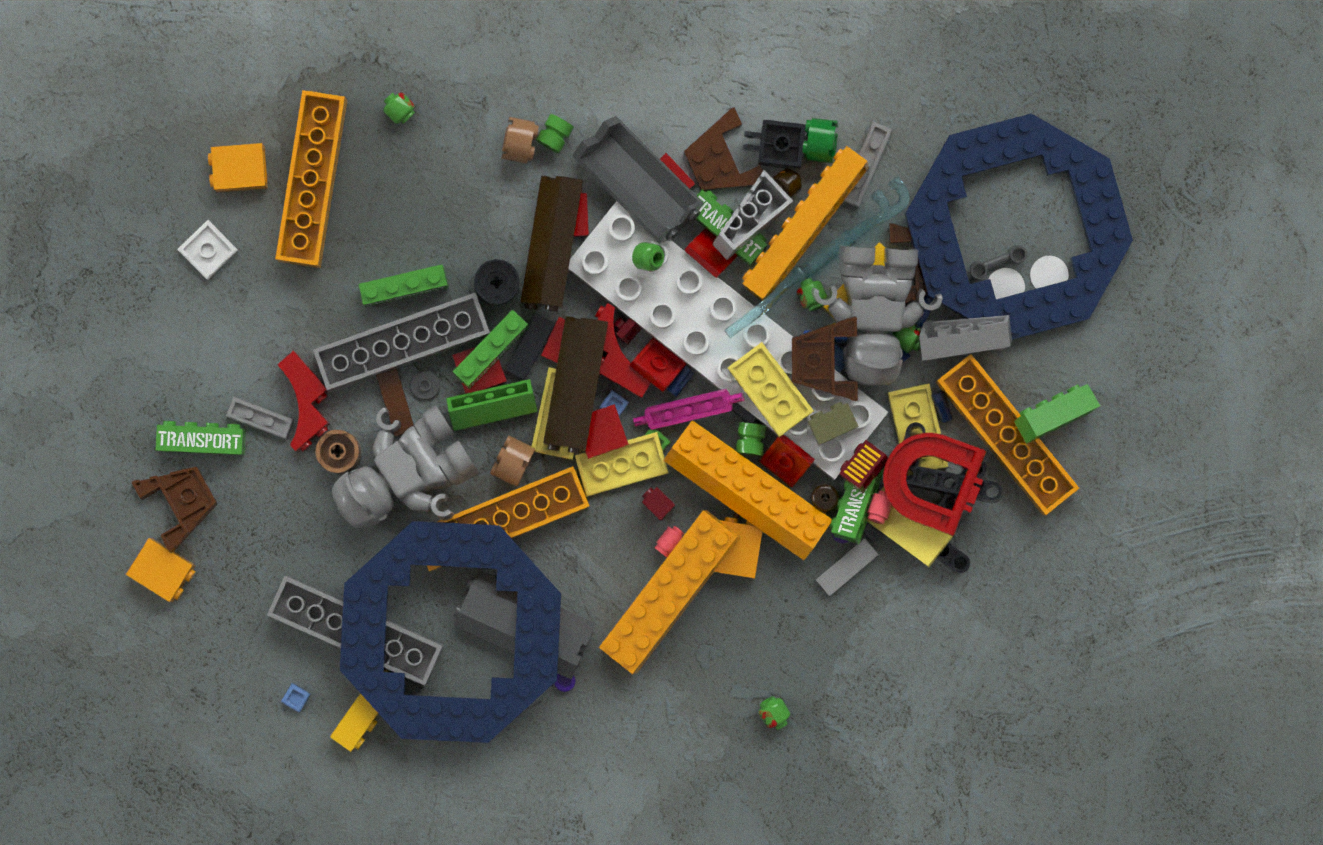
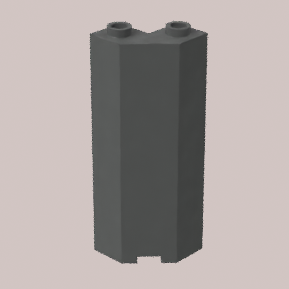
M617 116L605 120L596 134L581 141L572 155L659 244L667 240L669 242L672 241L682 228L690 221H694L701 213L699 210L704 203Z
M478 571L475 578H470L466 587L469 590L462 606L458 605L454 613V617L457 618L454 626L515 654L518 591L496 590L497 578ZM561 608L558 674L572 679L593 634L596 623Z

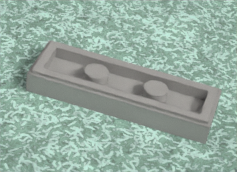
M233 397L226 414L228 418L286 440L294 422V419Z
M864 538L860 544L853 547L820 575L816 581L830 596L878 556V553Z

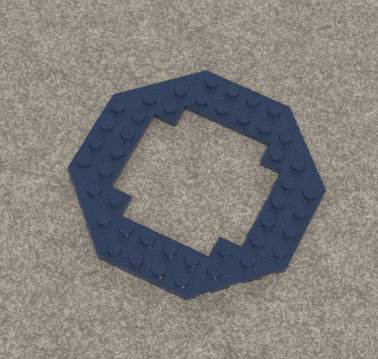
M1032 113L949 135L905 212L914 249L918 250V264L927 296L934 300L936 294H941L943 298L941 304L967 319L1009 315L1012 340L1090 319L1133 241L1110 158ZM1042 156L1047 176L1068 171L1090 252L1070 258L1076 278L996 299L990 279L973 284L969 283L947 203L967 197L962 180L963 176Z
M412 521L344 583L340 671L401 739L489 743L557 681L561 592L500 525ZM411 565L497 569L496 590L518 591L513 678L492 677L491 699L404 695L405 673L384 672L388 585L410 586Z

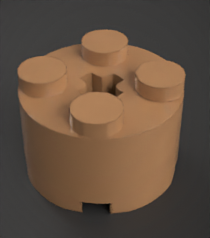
M509 117L508 122L512 124L506 127L502 151H505L506 154H502L501 159L527 164L528 161L533 159L535 147L531 146L532 140L537 138L539 126L535 125L534 121Z
M331 430L318 441L316 445V458L324 469L337 474L346 473L358 465L361 458V446L352 434L343 430ZM338 446L344 450L340 457L334 454V450H337Z
M508 435L490 474L518 486L535 452V448Z

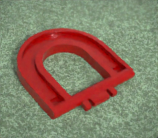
M921 433L911 436L897 445L886 461L883 473L886 495L894 509L903 517L947 535L954 536L963 511L972 512L973 507L966 505L967 502L974 505L980 488L974 486V484L982 486L983 480L977 478V474L986 451L942 434ZM925 457H935L968 469L952 510L922 500L911 493L907 485V474L910 467L917 460Z

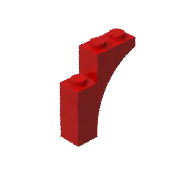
M609 303L605 307L601 305L595 317L598 318L597 320L608 322V328L603 352L607 353L606 357L602 355L599 374L642 398L651 382L629 366L631 363L618 345L613 324L615 307Z
M292 351L277 365L291 382L299 407L298 425L290 446L296 452L300 450L304 452L312 445V439L316 436L320 438L329 430L327 426L330 423L314 406L316 402L320 404L328 397L326 394L328 391L326 386L295 351Z

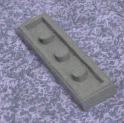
M874 121L872 122L859 152V155L868 161L869 169L844 200L845 203L859 208L892 129Z

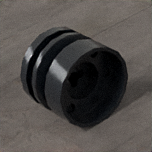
M493 259L486 261L479 267L475 274L474 287L476 294L482 301L489 305L499 306L507 304L514 298L519 289L520 279L517 270L512 264L505 260ZM495 277L503 282V284L499 285V289H495V286L490 284V282L494 281Z

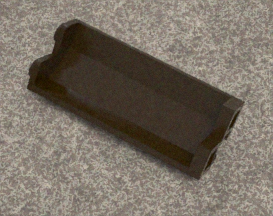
M541 176L521 295V304H524L526 309L537 310L538 307L545 306V310L557 312L558 308L563 309L572 244L584 183L583 179L556 176V178Z
M569 316L565 318L543 444L547 445L549 450L560 451V447H566L568 452L581 454V450L586 451L608 322L589 318L578 319Z

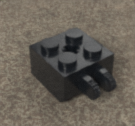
M763 120L761 133L744 132V137L761 139L760 146L745 144L742 150L759 152L758 165L800 170L806 124ZM782 140L784 141V145H787V148L784 147V149H779V146H776V143L779 144V142Z

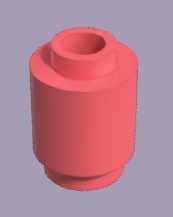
M879 491L878 494H873L867 514H869L868 520L878 524H884L885 520H888L892 504L886 492Z
M668 526L657 540L655 549L665 557H668L685 533L676 526L673 528Z

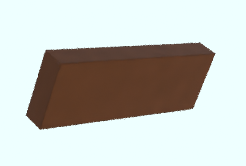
M394 369L376 376L385 406L389 410L390 423L393 424L395 420H398L402 424L400 429L394 433L396 437L402 435L411 426H414L398 370Z

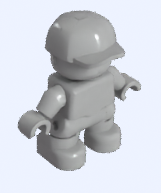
M839 245L838 265L848 297V304L841 298H836L837 289L833 284L829 287L830 295L826 299H821L819 290L812 288L813 299L819 304L829 305L828 310L837 322L857 316V330H862V332H857V337H849L847 346L843 349L844 370L851 381H857L859 384L866 386H880L895 382L902 368L903 359L901 357L903 352L898 338L888 334L887 331L898 332L902 328L911 327L924 314V309L935 310L941 305L943 299L941 294H936L934 301L926 304L924 301L926 293L923 289H920L916 296L917 302L913 301L905 307V300L911 289L915 267L918 263L917 249L899 250L885 248V266L873 265L876 249L874 247L859 248Z
M436 405L426 411L423 417L417 420L414 426L408 428L399 441L393 443L394 435L392 433L397 432L402 424L400 421L395 420L393 424L385 425L384 421L389 416V410L382 408L376 416L377 424L382 430L378 431L373 444L374 462L380 472L377 473L375 469L369 466H363L351 471L350 474L348 472L343 474L332 488V496L339 513L356 529L373 527L379 524L381 520H384L387 514L393 510L394 499L392 494H395L399 501L411 510L429 512L431 509L439 519H451L454 516L452 511H439L440 503L447 501L448 496L446 494H439L433 498L425 493L462 484L479 474L478 470L459 441L447 447L445 452L438 444L453 436L454 433Z

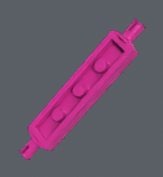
M726 388L647 407L645 409V416L633 418V422L636 427L647 424L651 430L732 411L733 403L744 401V396L742 392L730 395Z

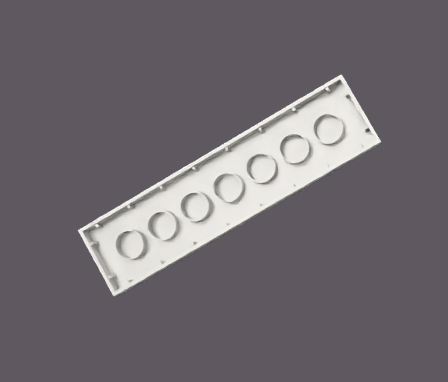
M616 201L571 257L568 270L625 316L635 321L639 327L687 363V365L719 390L727 388L730 395L742 392L744 401L737 403L776 434L727 368L762 342L792 381L793 336L720 278H715L673 241L669 242L667 240L659 244ZM639 243H653L662 248L664 262L657 271H644L634 266L632 253ZM835 370V381H848ZM793 382L814 412L784 433V435L815 459L812 463L832 480H835L840 473L843 463L852 458L855 448L867 440L888 411L859 388L858 401H852L848 398ZM838 402H842L843 405L848 403L859 427L818 446L807 423L811 420L810 416L819 411L825 414L831 411L830 406Z

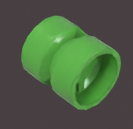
M550 114L544 124L546 129L540 131L536 141L559 154L565 144L563 139L570 136L574 127L560 117Z
M739 422L738 435L741 439L737 440L736 451L741 454L763 456L764 443L761 442V439L765 438L766 426Z

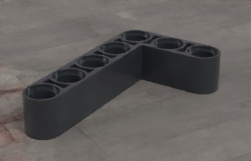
M918 422L911 423L906 429L904 440L911 437V432L914 429H920L922 433H926L924 426ZM922 459L917 460L910 467L909 470L913 472V477L907 480V485L912 488L958 496L965 475L920 467ZM933 475L934 482L929 485L924 484V476ZM947 479L956 481L952 489L944 487V482ZM982 479V486L976 484L980 488L976 501L997 503L1001 500L1002 489L997 482ZM994 487L998 490V495L993 498L986 495L987 490Z
M984 461L981 464L982 470L977 475V478L982 479L987 471ZM963 468L960 475H966L968 469ZM955 480L948 489H952L955 486ZM944 494L937 505L949 509L945 505V500L948 497L956 500L957 496ZM948 542L946 545L948 553L943 557L938 555L936 559L956 573L966 572L970 567V559ZM957 557L965 560L964 568L957 569L955 567L954 561Z

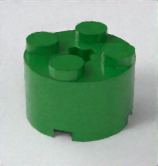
M812 118L806 121L805 132L807 133L808 141L803 142V154L807 161L834 162L833 157L836 154L838 134L835 133V128H838L837 120Z

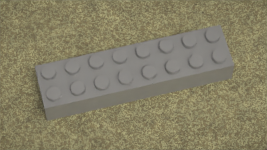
M475 292L316 348L313 352L326 389L331 392L486 337L490 330Z
M284 576L267 616L341 648L343 600L290 576ZM387 620L384 668L395 673H405L406 678L424 686L427 685L444 645Z

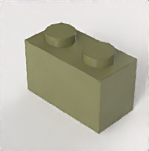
M838 402L830 406L831 411L825 414L819 411L810 416L811 420L807 423L818 446L859 427L848 403L843 405L842 402Z

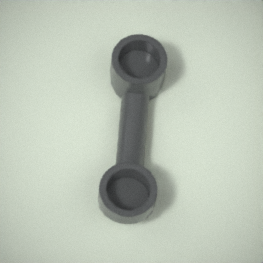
M1014 245L1009 248L1008 253L983 263L980 261L973 262L970 266V274L976 279H982L987 275L988 269L1010 260L1016 263L1025 261L1027 251L1022 246Z

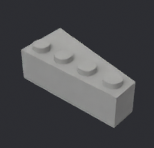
M765 170L713 242L714 247L726 260L785 213L793 202Z
M1009 315L924 322L919 336L922 361L993 349H1007V347L1011 346L1012 342Z

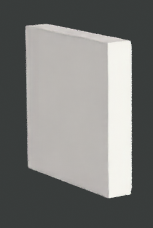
M209 220L177 249L207 280L239 251Z

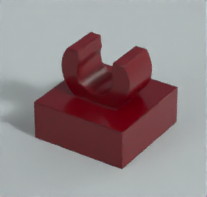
M618 318L614 323L619 329L616 333L617 336L627 345L641 331L639 325L631 318L626 323L621 318Z

